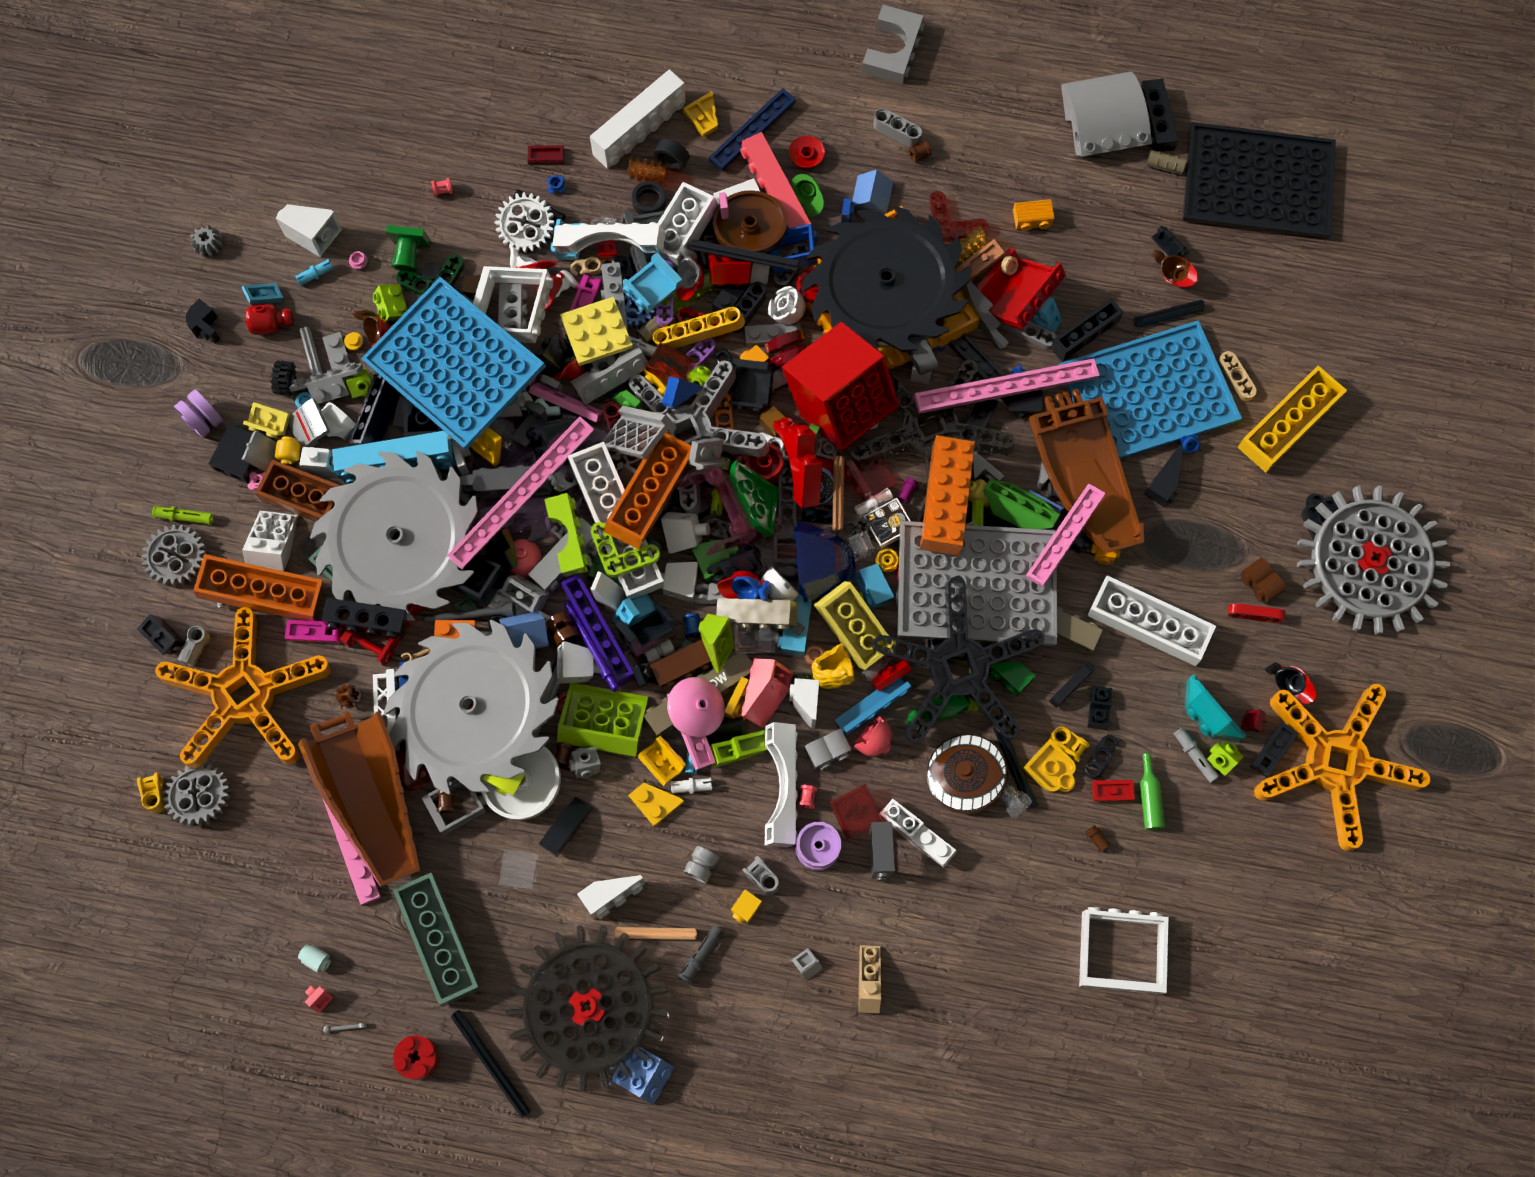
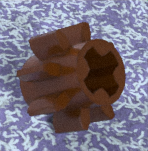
M350 683L342 684V688L337 689L336 700L341 704V707L353 708L355 703H360L361 692L357 685L350 686Z

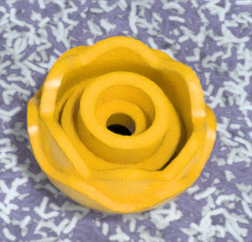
M884 549L878 552L875 562L876 564L878 563L881 571L892 572L899 566V556L892 549Z

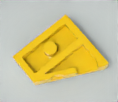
M712 91L683 108V113L703 138L718 129Z
M646 783L641 784L628 795L653 827L684 803L682 798Z

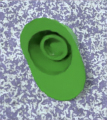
M807 174L796 175L792 179L790 186L805 214L810 217L817 216L824 207V199L818 181Z

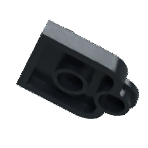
M1316 493L1309 495L1305 502L1306 507L1301 513L1303 521L1305 522L1310 519L1322 525L1326 519L1315 508L1322 502L1334 513L1339 508L1333 497L1324 498ZM1337 525L1338 532L1344 533L1343 527ZM1308 529L1312 539L1314 540L1316 533Z

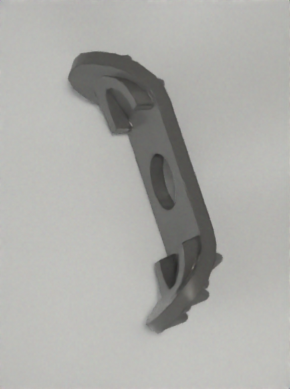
M571 467L554 474H549L548 480L552 481V486H555L554 489L559 492L579 485ZM565 474L572 476V483L566 481Z

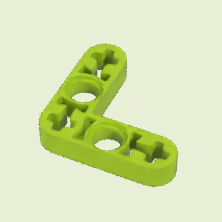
M597 522L591 527L593 541L604 570L609 577H619L652 565L660 558L658 547L652 544L643 546L639 550L635 549L618 555L611 535L603 531L605 540L601 541L599 534H595L597 528L605 529V523ZM604 545H610L612 552L605 555L601 552V548ZM648 550L656 552L654 554V558L646 556L648 554ZM639 553H642V557L646 556L644 557L645 562L641 563V557ZM635 556L638 559V563L634 566L628 565L626 562L628 557ZM623 559L624 566H625L626 569H623V568H622V565H621V561H620V560ZM614 563L615 566H621L616 568V572H613V570H608L611 568L610 564Z

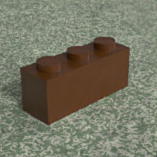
M701 639L650 664V667L659 686L669 689L677 684L676 681L682 678H691L694 676V672L700 669L702 672L710 669L712 662Z

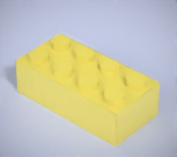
M844 581L814 604L859 668L866 670L884 656L873 650L872 641L876 636L889 635L851 582ZM884 639L877 641L880 649L883 647L891 648L894 643L892 641L891 645L885 644Z

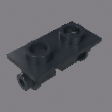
M1160 226L1157 229L1158 232L1151 237L1168 256L1176 255L1184 258L1190 253L1167 227Z
M819 504V506L803 508L801 521L833 525V506L825 505L824 509L820 508L821 504Z

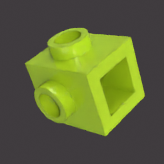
M696 366L692 371L688 372L686 381L703 387L713 371H710L705 366Z
M367 368L361 369L357 374L345 377L352 398L358 396L366 397L374 377L373 373L369 374Z
M1225 740L1221 745L1217 742L1209 750L1212 754L1207 760L1210 761L1213 768L1219 770L1225 776L1244 756L1234 744Z

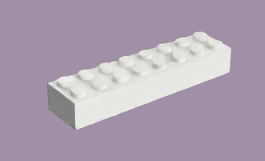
M601 442L569 455L568 459L594 522L606 524L607 519L625 489L605 443ZM597 528L602 541L605 540L603 536L604 530ZM612 536L618 555L636 549ZM646 539L641 547L648 545ZM604 545L607 553L610 554L612 552V547L610 545ZM648 550V554H647L646 556H643V557H642V553H639V555H640V557H641V563H642V562H645V561H644V557H646V556H650V558H654L653 555H652L651 550ZM630 556L626 562L628 565L634 566L638 563V559L635 556ZM623 559L620 560V561H621L622 568H623V569H626L625 566H624ZM614 563L612 564L613 567H614V569H615V572L617 571L616 568L619 567V566H621V565L615 566ZM656 563L618 577L626 598L631 600L664 587V580Z

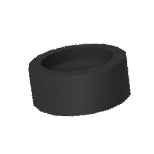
M670 139L660 140L653 153L654 158L660 165L675 172L682 171L690 158L689 152L685 147Z
M644 181L635 186L632 191V206L635 212L638 214H648L664 211L666 207L664 188L654 181ZM645 192H654L659 195L660 201L652 207H645L639 203L638 198Z

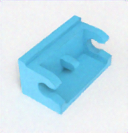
M878 563L857 572L854 578L871 611L889 604L888 601L894 599V595Z

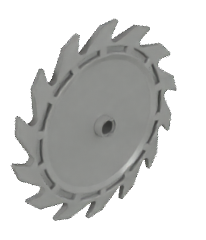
M419 451L416 452L418 458L417 467H411L393 452H379L378 454L386 462L385 467L378 468L359 463L348 467L344 471L355 475V482L330 488L320 499L321 502L334 501L335 506L315 522L310 536L311 539L323 533L327 536L316 558L317 575L320 576L329 565H332V593L336 599L344 600L346 593L352 591L356 602L404 609L407 612L406 620L415 621V618L408 611L409 605L414 604L437 609L450 604V601L438 596V591L464 584L474 574V570L460 571L459 567L447 555L467 535L478 513L476 496H473L467 505L461 506V479L453 467L449 468L448 478L445 481H441L432 459ZM400 532V537L394 540V534Z
M490 620L492 628L490 636H485L469 623H453L452 625L460 633L457 639L431 636L418 642V645L430 649V652L426 656L404 662L394 673L395 677L408 676L409 679L388 698L384 714L387 715L400 708V713L389 736L394 749L398 747L401 741L406 740L405 767L412 778L417 780L420 767L425 765L435 788L448 795L451 794L449 780L451 778H456L472 792H489L490 790L482 782V778L485 775L511 779L524 773V769L513 766V760L539 752L550 739L548 736L535 738L534 733L554 716L559 701L558 698H555L546 704H542V699L553 678L551 662L547 661L541 671L535 672V645L528 635L524 633L521 646L515 648L506 627L493 620ZM474 703L473 707L468 710V706Z

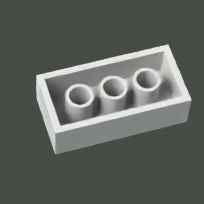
M685 182L681 184L658 222L666 232L663 253H658L663 259H668L672 264L678 266L685 258L681 254V246L684 245L690 249L692 240H699L718 207L714 196Z

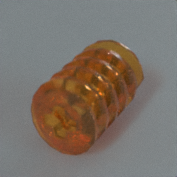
M631 156L628 166L629 177L631 180L636 177L638 181H641L642 178H644V181L651 179V181L656 182L658 180V183L662 185L667 175L668 163L666 162L665 166L662 167V162L659 161L656 166L654 160L648 164L647 158L641 163L640 157L634 162L633 156Z

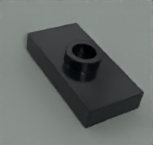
M743 716L723 720L716 731L706 736L708 743L714 744L731 740L733 737L746 735Z

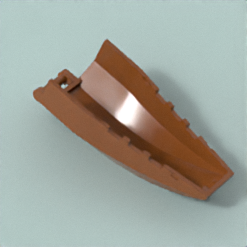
M349 711L326 722L311 724L310 729L315 740L306 741V738H303L298 745L312 781L380 887L420 871L415 843L412 838V829L408 819V810L405 805L403 787L401 786L395 749L380 711L375 712L371 718L356 725ZM343 723H346L348 727L323 737L320 733Z

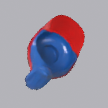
M737 571L730 578L720 581L717 584V588L725 598L756 599L760 596L762 601H766L771 590V583L768 580H760L750 571Z

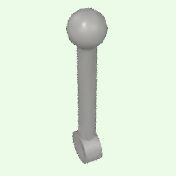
M367 1023L335 1027L326 1025L323 1028V1032L328 1034L331 1031L367 1028Z

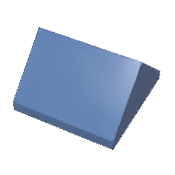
M877 169L858 175L851 206H854L855 210L873 209L883 215L887 214L893 181Z
M539 611L500 619V624L506 627L515 648L521 646L524 633L531 639L535 649L548 647L545 619Z

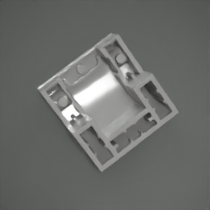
M1132 71L1061 84L1065 120L1072 122L1076 155L1082 157L1152 144L1145 98L1141 86Z

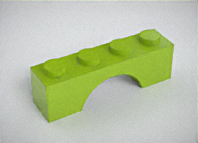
M565 493L544 499L550 520L566 526L568 530V542L565 548L557 554L561 573L565 577L587 572V565L590 563L587 553L584 554L583 551L585 541L583 535L579 534L578 528H581L579 517H575L574 510L577 509L574 498Z

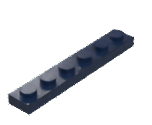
M782 88L709 156V161L720 171H723L741 154L742 140L761 132L764 133L796 103V98Z

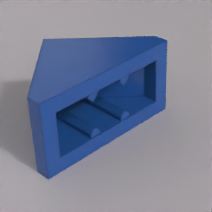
M669 376L662 404L666 407L675 408L703 388L701 385Z

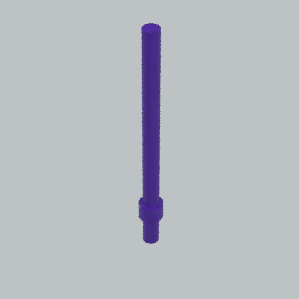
M566 601L564 607L569 612L580 635L598 664L601 676L604 681L608 682L613 692L618 691L620 687L614 678L613 670L607 666L571 602Z

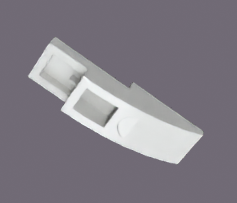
M894 799L880 813L887 822H892V827L928 858L931 857L943 868L957 853L952 846L927 828L920 819Z

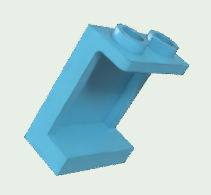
M655 253L651 257V262L629 280H623V291L628 297L632 296L636 300L635 303L642 311L645 310L648 314L682 286V278L658 253Z

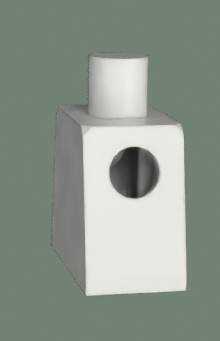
M314 447L302 448L300 459L301 471L317 477L338 478V475L334 472L333 453L331 450Z
M667 512L661 518L669 553L696 547L702 541V535L710 534L709 524H699L696 514Z
M698 562L667 563L665 573H661L664 580L663 594L694 603L695 586L699 570Z
M564 641L557 648V684L585 683L593 677V673L601 674V670L588 648Z

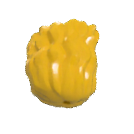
M841 643L832 650L824 652L822 656L816 658L812 663L813 678L819 680V686L822 688H840L843 685H850L855 681L851 659L848 657V651Z

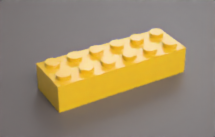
M1318 365L1243 438L1237 448L1266 473L1343 397L1347 390Z

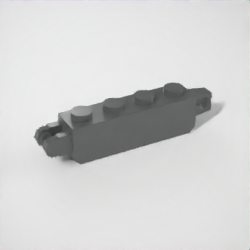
M519 465L512 468L502 466L497 469L480 468L479 470H473V474L459 477L461 479V488L464 492H475L476 496L480 499L502 498L532 466ZM547 480L533 495L550 494L553 491L552 481Z

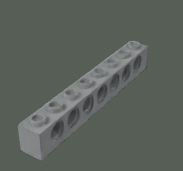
M499 284L498 325L501 328L527 329L525 315L528 314L525 300H528L527 289L523 288L522 284ZM519 342L523 346L527 345V343ZM526 388L499 415V418L522 416V408H525L526 405L525 397L523 396Z

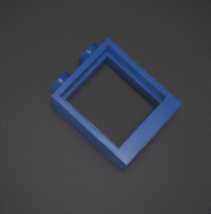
M811 224L788 228L783 240L770 251V255L781 257L780 246L809 240L811 252L817 246L816 242L819 241L817 230L814 231ZM810 252L785 257L799 260V268L818 264V259L807 260L806 257ZM773 267L775 273L789 271L787 269Z

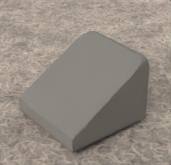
M809 948L792 959V962L805 980H809L822 970L820 962Z

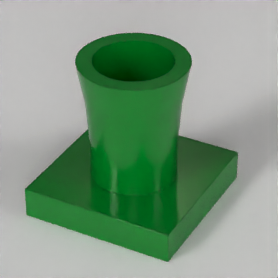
M387 225V235L394 244H397L391 267L398 271L406 269L411 272H417L418 246L430 248L431 240L425 230Z

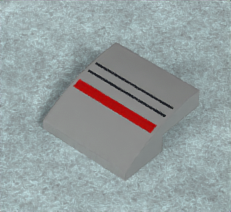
M313 398L298 408L290 416L288 422L295 438L298 440L297 442L301 444L302 448L314 447L319 444L318 439L330 432L319 405Z

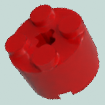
M768 443L770 447L768 454L763 457L746 455L745 466L771 484H775L783 474V456L777 446Z
M419 1035L403 1038L396 1046L393 1054L394 1067L403 1077L413 1080H422L429 1077L436 1071L440 1062V1055L434 1042ZM418 1054L421 1058L419 1061H415L413 1056Z

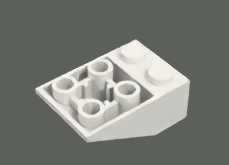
M260 511L242 549L244 562L284 571L290 558L298 515Z
M641 875L596 881L577 895L594 920L597 918L600 920L610 913L609 909L624 904L627 901L626 897L630 894L636 895L642 891L645 882Z

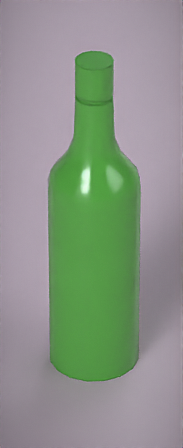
M1145 753L1143 754L1144 776L1140 782L1145 830H1161L1166 828L1161 784L1153 773L1151 754Z

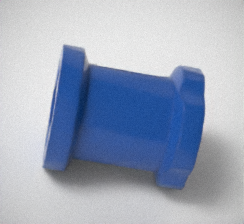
M698 613L684 615L682 618L686 625L685 637L700 636L698 621L700 615Z

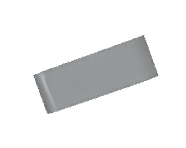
M884 108L875 111L873 122L875 130L907 147L920 145L922 129L918 125Z

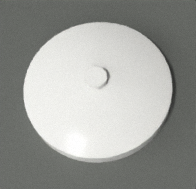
M545 746L539 752L513 760V766L525 770V776L513 796L507 794L505 797L497 793L495 786L482 780L483 784L490 790L489 792H481L482 796L494 812L511 820H527L542 814L551 806L560 789L561 772L556 758Z

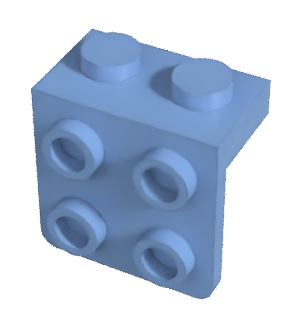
M632 1044L613 1075L612 1081L654 1105L666 1081L670 1078L674 1066L638 1045Z

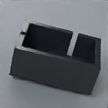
M477 554L463 569L459 568L460 571L474 570V574L464 584L449 588L488 607L508 574L501 565Z

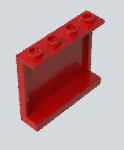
M1008 248L1005 252L1006 255L994 265L976 288L993 304L988 311L999 322L1023 329L1064 280L1066 273L1060 262L1053 268L1020 258L1015 249ZM1006 256H1012L1018 260V268L1013 275H1006L1001 271V263Z

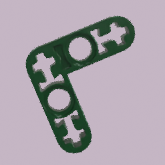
M459 254L450 255L434 281L406 269L397 273L396 280L401 288L422 296L439 277L442 278L444 275L452 277L447 283L453 287L464 268V261ZM456 261H458L459 265L455 264L453 267L452 262L456 263ZM408 276L410 281L404 280L403 282L402 278H406ZM419 283H425L426 288L423 290H418L417 285Z

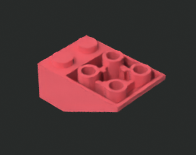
M754 658L750 669L749 684L746 687V698L742 706V716L763 728L788 694L793 672L774 659Z

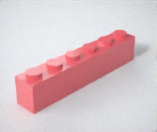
M761 132L742 140L740 151L743 158H747L749 169L752 174L755 173L759 188L773 196L783 206L787 216V229L811 224L763 133Z

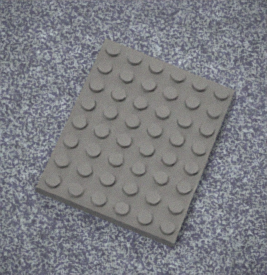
M900 522L898 637L947 639L945 583L948 579L958 576L963 578L966 583L968 638L976 642L995 643L1028 630L1038 629L1044 634L1045 638L1042 646L1057 645V568L1044 587L1026 578V574L1057 530L965 525L963 547L959 556L920 550L923 522ZM955 581L953 584H951V587L955 588V594L951 595V598L957 596L961 597L960 594L956 595V589L959 588L960 585L956 584ZM954 600L952 602V609L958 612L961 604ZM957 620L953 622V629L959 632L962 628L961 623ZM1032 635L1031 638L1025 639L1024 641L1025 643L1032 641L1035 642L1037 636ZM1016 640L1011 642V644H1019Z

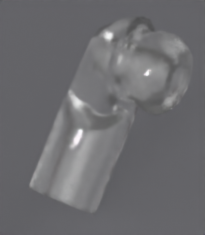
M601 215L591 221V225H597L598 223L614 225L619 223V219Z

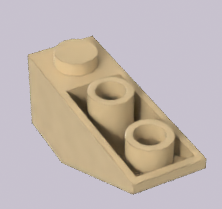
M860 945L859 1013H880V946Z

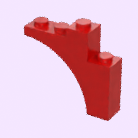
M785 417L781 418V420H775L773 428L779 434L785 446L791 466L794 501L801 508L819 506L823 463L814 456L816 433L806 425H797L791 418Z

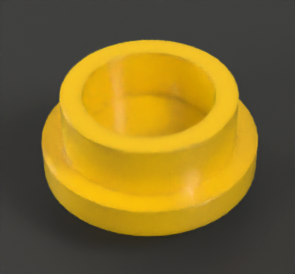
M352 332L345 337L344 344L349 350L357 351L363 345V338L359 333Z

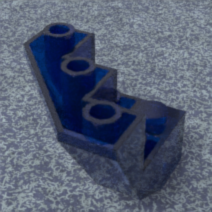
M797 523L796 530L793 531V537L796 542L797 552L795 562L799 577L798 593L802 595L804 602H808L831 592L844 581L848 582L855 576L857 565L852 549L836 533L806 523Z

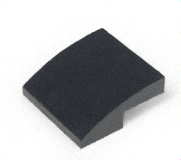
M507 527L501 528L485 545L488 553L483 557L501 565L504 570L515 569L517 567V557L511 534Z

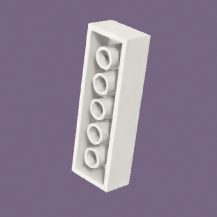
M670 69L590 135L593 156L607 169L612 165H616L622 156L630 153L635 145L643 142L648 134L656 131L661 123L669 120L675 111L684 107L686 103L684 82Z
M1106 576L1087 615L1194 666L1201 661L1216 628L1215 625L1110 576Z

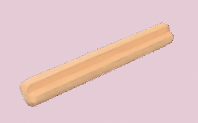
M617 927L615 929V937L617 939L696 940L697 930L695 928Z

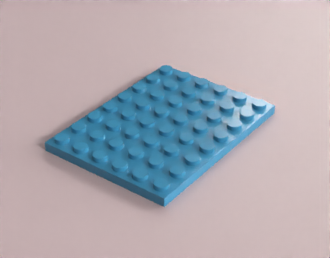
M441 277L361 358L465 450L479 438L546 367L544 362Z
M1199 320L1059 363V365L1088 359L1095 360L1100 375L1097 379L1067 384L1066 386L1073 403H1075L1072 395L1074 389H1079L1083 401L1103 397L1108 412L1106 416L1119 459L1180 441L1184 435H1199L1242 420Z

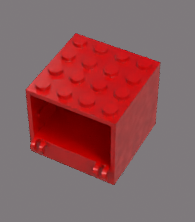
M842 322L782 366L800 417L808 424L813 423L819 426L818 432L840 451L899 407L884 355Z

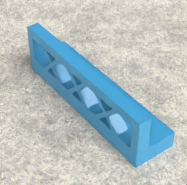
M900 678L882 691H874L836 718L834 722L842 730L845 737H847L909 693L911 685L908 681L904 683Z

